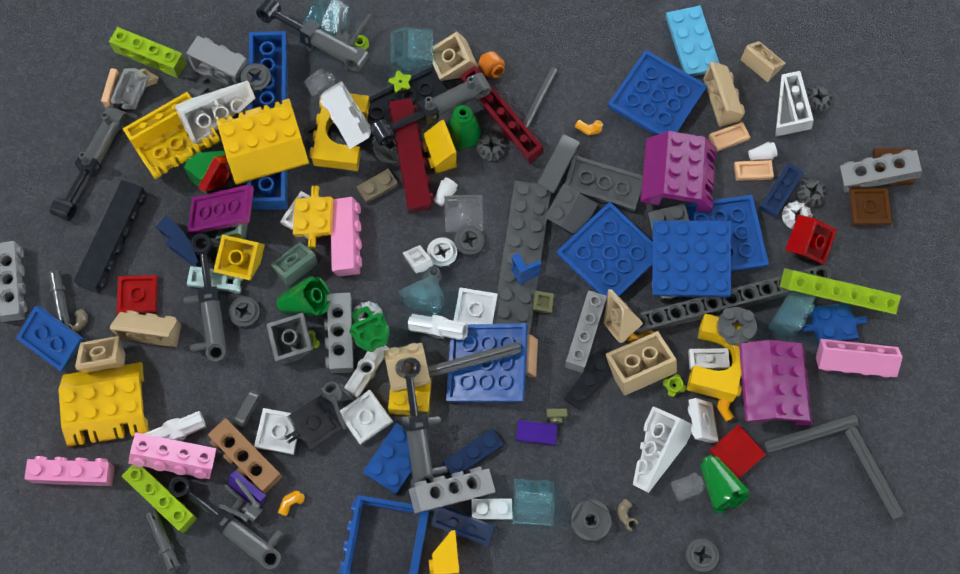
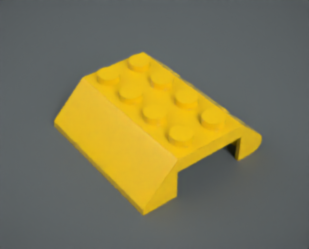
M188 92L123 128L154 179L159 178L163 173H167L169 169L183 164L196 153H201L205 148L208 149L221 141L213 127H211L213 136L208 134L209 138H201L202 142L198 144L192 143L175 109L176 105L192 98Z
M290 99L282 100V104L275 102V107L271 109L268 105H265L264 109L258 107L247 110L245 115L243 112H240L239 118L233 119L231 115L227 116L228 120H225V117L217 119L223 147L236 185L309 164Z
M142 362L127 364L115 369L110 368L88 373L77 372L62 376L59 386L61 428L67 447L77 446L78 443L79 445L85 444L84 430H88L92 443L97 442V440L102 442L117 439V434L119 438H124L125 430L123 424L127 423L131 436H135L137 430L141 434L149 432L148 419L144 417L141 382H144Z

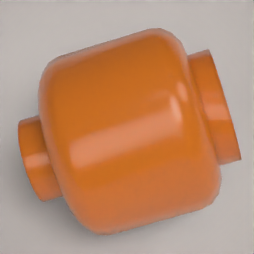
M492 51L484 53L480 57L478 67L486 77L493 79L500 77L504 73L505 62L497 53Z

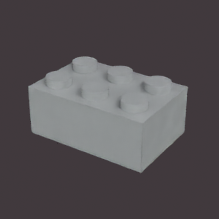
M197 36L186 52L193 71L204 76L209 75L230 86L241 83V73L248 66L246 58L242 54H235L223 45L218 46L206 37Z

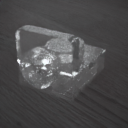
M321 68L304 81L314 97H317L328 87L336 85L334 75L330 71L327 72Z
M696 472L671 482L678 502L701 494L704 491V482L701 476H697Z

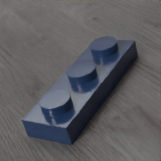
M788 163L759 209L775 218L804 172Z
M491 428L445 459L443 463L450 474L461 471L465 472L501 448L503 443L493 428Z
M445 506L436 508L430 524L448 532L455 530L456 535L488 546L495 525Z

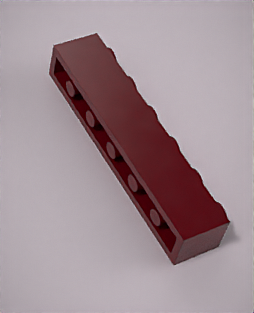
M475 65L460 76L462 83L467 82L468 77L481 73ZM489 83L492 89L491 92L481 99H476V101L526 161L531 164L544 154L543 146Z
M412 98L389 101L391 123L393 124L417 112L416 104H412ZM414 121L393 131L408 213L430 210L431 204L434 203L433 193L429 192L428 186L431 185L429 174L426 175L425 173L427 160L426 157H422L421 152L424 150L423 140L419 139L418 133L421 132L420 124Z

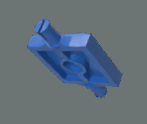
M848 303L812 307L810 309L812 323L802 324L801 330L802 333L814 331L819 343L820 339L846 342L856 341L859 338L856 325L867 324V317H854Z

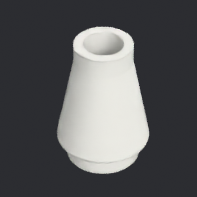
M767 142L749 150L748 154L750 161L773 160V157H777V150L774 142Z
M445 177L440 182L434 202L443 206L457 191L458 185Z

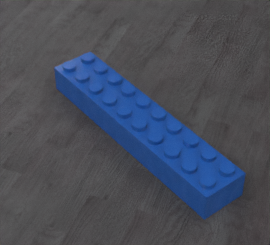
M286 31L249 32V65L262 64L267 67L270 72L271 81H269L268 87H264L262 91L255 90L253 92L255 99L248 104V110L258 107L264 109L265 105H268L271 109L275 107V102L282 104V100L288 99L289 41ZM259 75L257 77L252 76L253 82L255 80L261 81ZM288 170L247 182V185L254 187L251 210L288 209Z

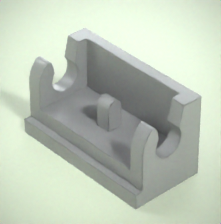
M136 68L124 69L110 101L114 104H122L123 109H136L150 77Z

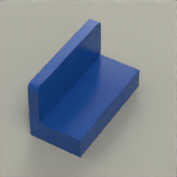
M519 253L512 256L511 270L519 285L540 275L542 265L540 260L526 266Z

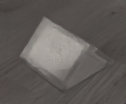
M482 195L444 196L446 232H457L459 228L466 225L474 226L483 231Z

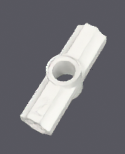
M412 314L408 320V330L424 333L438 339L447 337L465 340L468 334V324L452 321L438 315L429 317Z
M387 346L379 347L374 352H367L364 358L358 362L357 369L344 387L356 398H359L370 379L375 376L376 370L385 358L384 350H389ZM370 366L372 369L370 372L365 373L362 371V368Z
M198 411L181 419L175 418L166 421L162 427L145 434L182 441L187 435L206 428V424L201 412Z

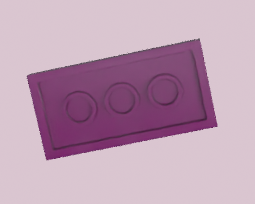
M245 185L193 197L187 232L194 235L249 223L254 187Z

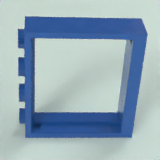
M357 495V499L353 500L351 512H354L353 520L348 522L347 532H350L349 540L344 542L343 552L346 555L345 560L340 562L339 573L354 574L350 572L364 505L415 514L413 505ZM430 510L416 513L420 517L409 574H419Z

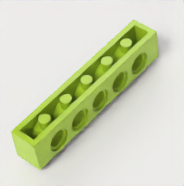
M784 268L780 287L892 314L897 313L901 298L897 294Z

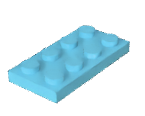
M701 5L666 12L665 17L683 72L692 77L706 74L709 63H719Z

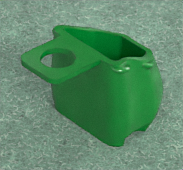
M368 306L352 313L355 324L350 327L349 333L354 338L358 347L368 352H374L377 348L387 345L390 329L383 314L376 313L373 315ZM365 312L369 315V317L358 321L360 313Z

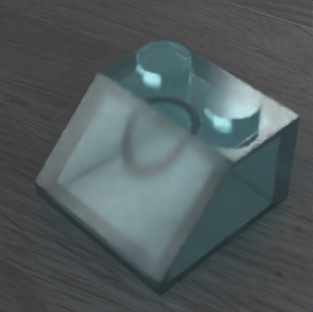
M339 0L312 1L302 25L304 26L311 19L321 25V30L335 37L340 7L344 8L342 23L347 17L346 14L349 8Z
M434 275L398 291L401 306L425 314H435L444 307V294Z

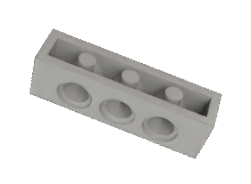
M904 150L894 155L891 153L884 154L880 158L875 159L869 157L855 163L849 161L840 166L844 193L849 192L850 188H870L919 178L922 173L917 150ZM897 163H901L904 165V167L896 168L894 165ZM878 167H882L885 170L883 172H877L875 169ZM858 171L866 173L864 176L856 175Z
M15 241L0 243L1 322L25 319V312H27V304L24 301L23 295L26 293V287L22 280L25 270L23 265H21V258H23L24 254L22 247ZM12 260L11 264L6 266V263ZM13 278V281L10 284H7V281ZM14 296L13 301L8 303V299Z
M588 290L564 366L565 368L583 373L606 301V295Z
M351 293L327 295V302L330 301V306L326 311L328 312V319H324L325 331L328 330V337L325 338V348L329 349V356L325 357L326 368H329L331 374L355 372L353 337L349 333V329L353 325ZM338 311L343 312L340 318L333 317L334 313ZM337 330L344 331L343 335L339 337L334 336V333ZM342 348L345 350L342 355L334 354L337 349Z
M481 467L470 469L469 474L464 475L463 471L451 474L452 478L445 479V476L434 478L432 483L427 484L426 480L414 483L415 487L409 489L414 513L494 493L495 488L490 470H482ZM468 480H470L473 484L472 489H470L467 485ZM449 484L454 487V494L449 491ZM431 489L436 492V498L430 495Z

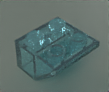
M405 26L391 31L390 63L402 72L433 63V30Z
M790 291L768 328L787 340L791 335L796 336L798 331L804 326L805 319L814 309L815 305L812 303L816 297Z
M514 479L512 523L553 526L555 509L554 482Z

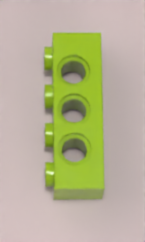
M119 27L116 28L109 40L115 53L176 78H179L187 64L182 53Z
M132 465L122 475L138 493L181 533L184 534L198 519L144 467Z

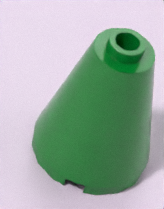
M460 105L456 107L446 126L454 147L463 150L477 144L481 136V127L468 106Z
M308 277L280 295L277 299V308L283 314L304 313V315H321L330 306V301L327 302V295L330 292L326 283L321 278Z
M710 455L702 460L703 463L700 467L715 513L727 512L725 508L732 507L734 509L749 498L748 494H751L749 489L717 456L713 457Z

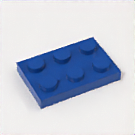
M35 306L16 339L59 371H65L84 338L42 307Z
M398 423L392 428L363 471V474L397 495L412 473L407 432L403 431V427Z

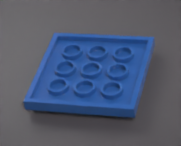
M645 50L607 107L655 136L667 131L678 132L708 85Z
M752 195L713 200L710 213L696 211L699 203L686 204L689 221H731V272L768 267L769 262Z
M609 202L558 249L556 254L596 293L607 296L608 290L612 289L620 297L653 265V242Z
M653 221L652 296L731 297V221Z
M526 323L468 324V334L465 340L450 338L449 361L519 342L521 353L448 373L446 401L524 402L528 325Z

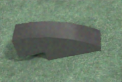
M563 134L537 186L555 193L578 150L579 141Z

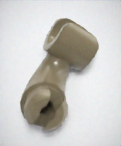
M83 309L75 312L77 318L74 326L65 324L74 332L80 331L87 323L88 317Z
M624 499L618 505V515L625 524L626 529L632 532L633 529L629 527V522H633L638 526V521L634 518H628L629 508L632 507V504L627 499Z

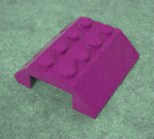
M672 131L647 138L640 202L659 205L662 197L699 203L696 211L710 213L713 206L711 193L714 189L715 166L713 162L715 161L716 147L706 137Z
M775 340L739 344L746 422L763 423L769 420L797 421L795 425L798 426L813 425L812 411L809 406L808 372L805 368L806 353L803 344Z

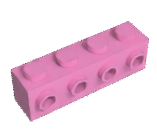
M353 197L334 199L331 235L332 272L338 277L360 274V267H362V258L360 256L362 242L359 238V231H361V223L359 221L361 207Z
M820 339L816 355L818 368L825 371L835 370L844 373L880 375L886 378L898 376L903 358L899 347Z
M135 432L128 464H133L136 467L154 468L157 471H170L178 475H191L198 479H210L216 448Z
M43 456L27 459L25 480L31 483L91 486L113 485L115 466L109 463L107 459L97 458L95 462L88 461L86 458H75V461H67L68 458L55 457V460H47V457Z

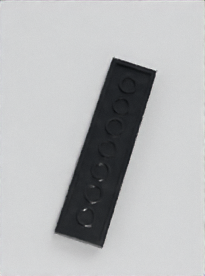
M433 66L411 77L408 82L410 90L405 89L396 93L393 85L369 97L370 107L367 118L369 125L372 126L375 122L386 119L389 124H392L389 101L412 98V104H416L417 111H420L418 101L429 96L433 98L446 92L447 89L439 79ZM333 123L328 130L327 136L335 143L347 145L337 125ZM316 124L303 130L311 147H314L315 144L313 133L318 128ZM372 131L370 133L369 138L374 136Z

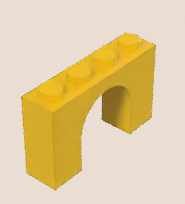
M350 94L367 120L370 107L369 96ZM320 97L319 108H321V112L316 117L318 128L313 133L315 144L310 149V158L314 166L358 171L361 158L360 147L354 146L349 149L348 145L335 143L327 136L328 130L334 122L328 109H325L322 105V98Z
M704 314L697 338L728 348L732 359V366L723 371H715L694 365L689 375L686 390L733 402L736 396H740L742 385H739L740 379H742L739 346L728 344L725 342L726 339L718 334L716 326L719 317ZM738 323L732 324L736 330H739L741 327Z

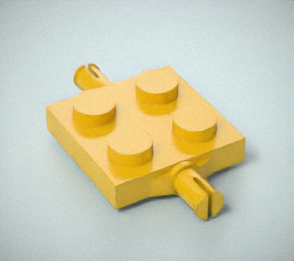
M319 186L311 187V197L295 199L293 235L295 237H307L309 249L316 248L317 237L332 235L334 199L332 197H319Z

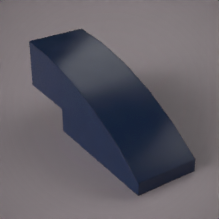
M165 216L156 228L160 234L169 239L166 242L169 249L192 266L201 267L199 258L184 232L175 222Z

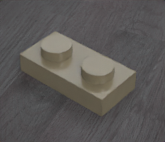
M386 169L356 186L367 204L397 187L398 183L390 170Z

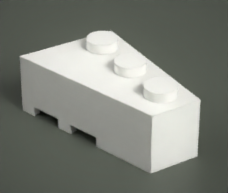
M800 71L783 74L781 77L775 137L812 129L814 120Z
M341 81L324 91L321 95V103L330 112L333 122L337 125L349 149L368 139L371 133V126L343 82Z

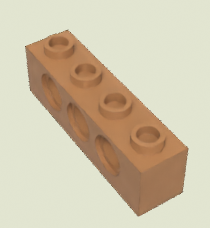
M226 418L208 434L212 439L209 443L217 451L221 448L225 452L223 457L230 464L234 462L239 467L236 471L244 478L248 476L252 480L251 483L264 494L282 478L281 474ZM234 439V446L226 448V442ZM243 453H248V459L244 462H240V455ZM256 467H262V473L258 476H253V470Z

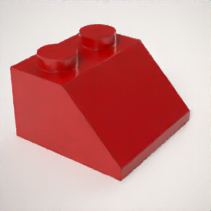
M798 214L785 250L825 265L838 229L816 218Z

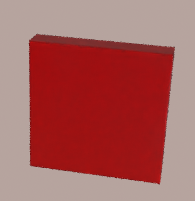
M226 155L214 157L198 187L202 192L225 187L232 172Z
M118 276L117 314L120 312L127 313V311H135L139 314L157 313L158 276Z
M739 424L709 450L738 479L766 455Z

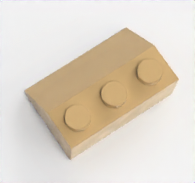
M710 62L703 80L708 85L707 92L718 125L722 127L740 123L745 110L744 106L740 105L739 92L733 84V74L729 73L727 66Z
M127 311V313L120 312L110 325V330L116 336H119L120 340L177 347L182 325L177 318L172 316L160 318L152 313L139 315L138 312Z
M658 331L606 354L614 379L624 396L677 373V360Z

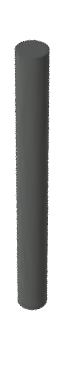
M551 67L523 122L527 128H529L558 71L554 67Z

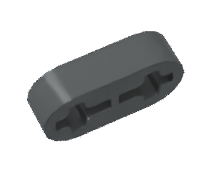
M253 390L249 392L235 417V424L243 428L246 427L261 400V394Z

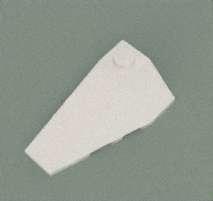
M244 81L191 98L176 105L175 109L192 143L198 144L202 142L201 138H209L208 134L213 136L211 127H213L215 132L218 130L217 119L225 117V120H228L227 116L231 115L233 117L252 102L255 96L249 82Z
M654 406L652 407L644 425L643 431L646 433L644 442H641L640 445L642 454L641 459L637 461L633 481L634 486L648 493L686 445L692 433V424Z

